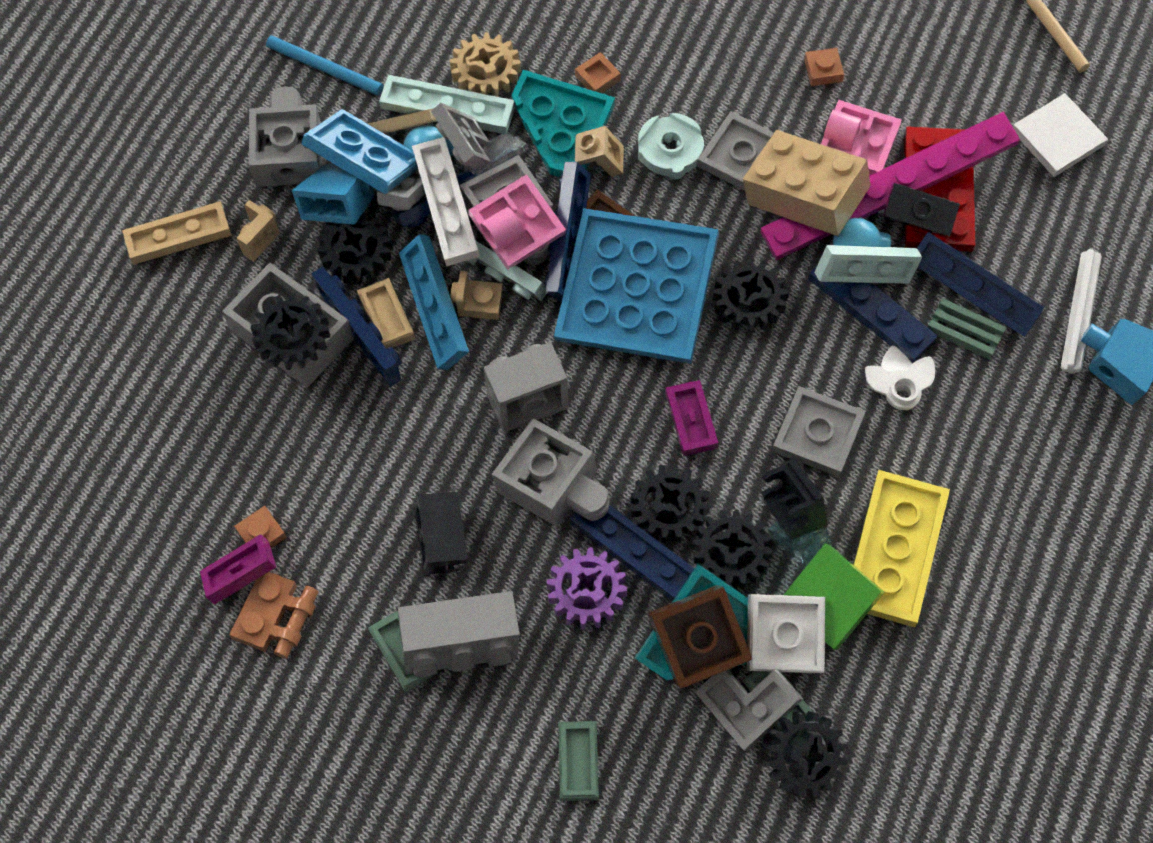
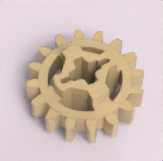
M485 32L483 39H479L476 34H473L472 42L468 43L465 40H461V49H453V59H450L452 80L453 82H458L459 89L466 90L468 88V91L486 95L492 93L493 96L499 97V90L503 89L506 92H510V83L517 84L518 73H521L518 50H513L511 41L503 44L502 35L498 34L495 39H490L489 32Z

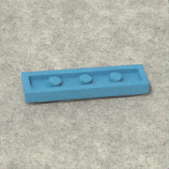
M419 234L399 252L437 369L448 370L469 353L430 236Z

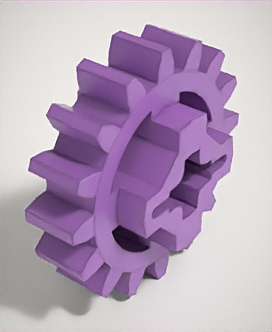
M591 547L588 548L587 554L581 556L578 549H573V559L571 560L562 555L560 557L562 567H551V575L555 579L547 580V589L553 591L548 594L549 604H557L554 608L555 615L558 617L566 613V624L569 626L575 619L580 620L581 629L586 628L588 621H593L596 628H600L602 617L612 622L614 620L612 609L622 611L623 601L620 598L627 597V587L622 585L626 582L625 572L616 573L619 569V562L615 560L607 563V552L603 551L599 557H596ZM567 577L571 587L563 595L562 586ZM610 581L612 591L607 599L603 589L607 587V583ZM584 585L589 588L593 585L594 591L590 592L588 589L581 591L580 586Z

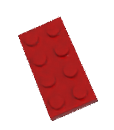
M906 126L904 133V159L966 129ZM974 166L922 191L960 204L950 237L946 238L933 234L958 251L973 252L975 247ZM905 225V248H917L927 234V231Z

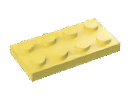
M878 470L853 564L885 592L867 614L916 627L950 489Z

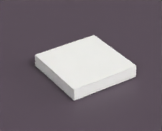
M1065 93L1013 125L1020 141L1053 177L1104 147L1108 141V138Z
M749 594L747 647L752 660L747 662V671L772 672L773 670H779L780 672L824 673L825 597Z

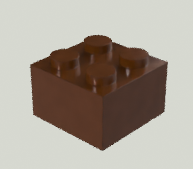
M713 586L647 613L673 680L680 689L752 660L723 586Z

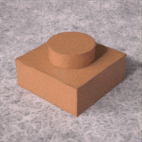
M837 48L805 52L804 61L811 86L843 82L844 71Z
M601 52L575 68V77L586 89L599 93L605 92L621 81V73Z
M263 506L234 526L245 543L262 534L269 541L272 548L287 538L266 506Z

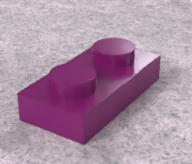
M700 380L666 387L665 395L683 457L718 449L717 436Z
M260 534L202 569L200 575L206 598L215 605L275 569L276 565L269 541Z

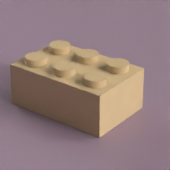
M779 130L774 132L743 178L748 205L839 236L871 186L867 159Z

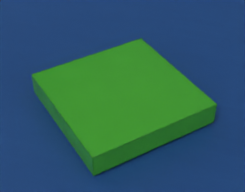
M825 543L784 595L825 597V642L834 650H838L885 592L831 545Z

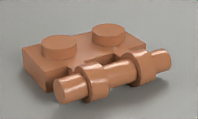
M271 572L266 573L256 579L229 634L231 639L266 652L272 639L276 640L278 644L274 654L287 659L292 648L297 647L302 637L299 633L306 618L311 617L316 608L313 603L319 591L313 587L305 586L300 597H293L297 588L295 581ZM286 609L292 611L293 613L286 627H279L278 625Z

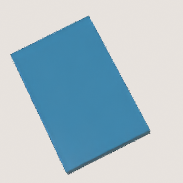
M343 109L303 135L301 145L383 194L388 193L418 170L413 150Z

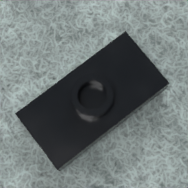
M894 183L892 184L882 217L948 238L951 235L960 204Z

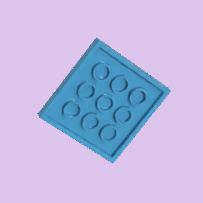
M583 208L555 328V341L692 364L719 237L718 229Z

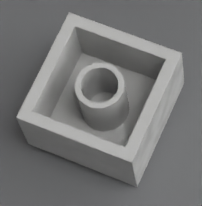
M551 342L543 345H531L522 353L511 357L503 356L496 358L489 365L484 366L488 399L503 433L526 425L533 418L539 420L569 408L567 376Z

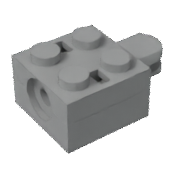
M284 86L274 90L270 97V107L249 109V167L256 187L300 184L322 167V157L301 145L303 135L321 123L317 105H303L299 92L292 87Z
M519 155L460 185L466 211L469 214V209L527 174L553 212L554 208L552 202ZM550 244L523 261L528 265L543 263L550 255Z
M534 418L492 473L499 494L556 527L570 509L592 521L602 518L609 509L607 489L592 480V477L597 472L593 451Z

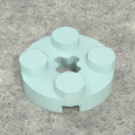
M670 113L669 117L660 119L659 115L652 117L642 126L638 135L639 160L649 170L659 175L668 176L671 179H680L685 173L693 170L697 166L699 156L704 151V140L699 125L693 119L678 113ZM673 140L677 141V148L667 149L663 142L671 143Z

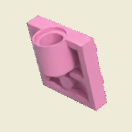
M838 100L835 110H832L821 144L867 159L870 176L884 169L902 120Z
M527 174L469 209L468 215L507 270L563 236L566 232L565 227Z

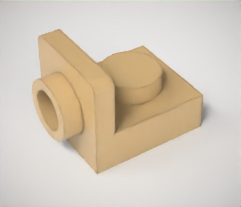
M606 126L576 135V162L583 165L596 161L597 165L601 166L611 177L623 174L624 145Z
M248 200L244 206L251 223H247L241 229L237 241L243 255L254 262L280 233L275 221L276 216L272 210L263 204L258 206Z
M460 271L459 281L453 282L451 288L452 303H456L458 316L499 320L503 283L469 280L468 272Z

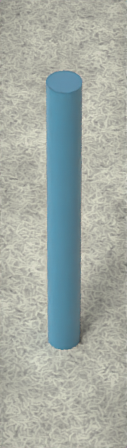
M270 35L267 39L266 47L377 96L383 91L384 85L380 82Z

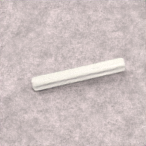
M1093 249L1082 252L1061 361L1062 371L1068 372V374L1080 372L1083 366L1086 344L1081 342L1080 339L1090 325L1102 258L1101 254Z

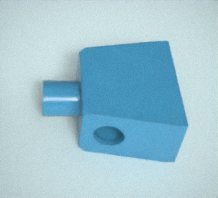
M333 163L324 165L292 190L302 220L355 224L374 197L372 186Z
M1120 319L1109 332L1091 323L1080 339L1081 342L1097 351L1089 364V370L1125 401L1133 405L1148 391L1153 382V330L1127 319Z

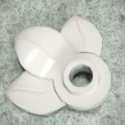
M891 346L883 356L881 366L865 367V377L868 385L874 391L885 395L891 406L899 410H909L919 403L922 391L932 385L935 378V365L932 357H924L911 363L906 355L896 346ZM905 391L909 397L903 398L897 392Z

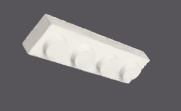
M442 137L413 145V152L446 266L480 257L445 138Z

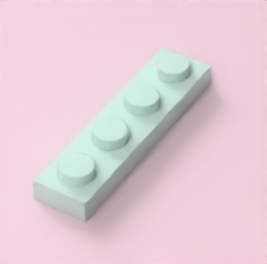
M388 75L379 100L381 109L404 114L433 109L439 103H443L473 116L482 130L506 135L515 109L514 100L393 75Z

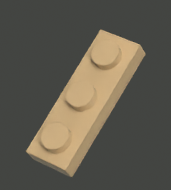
M221 201L122 230L133 265L232 236Z

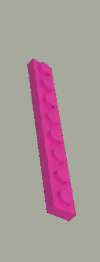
M1004 111L870 175L871 186L850 219H864L885 209L892 184L894 183L923 191L1018 145L1020 138ZM785 217L761 227V234L776 261L831 235Z

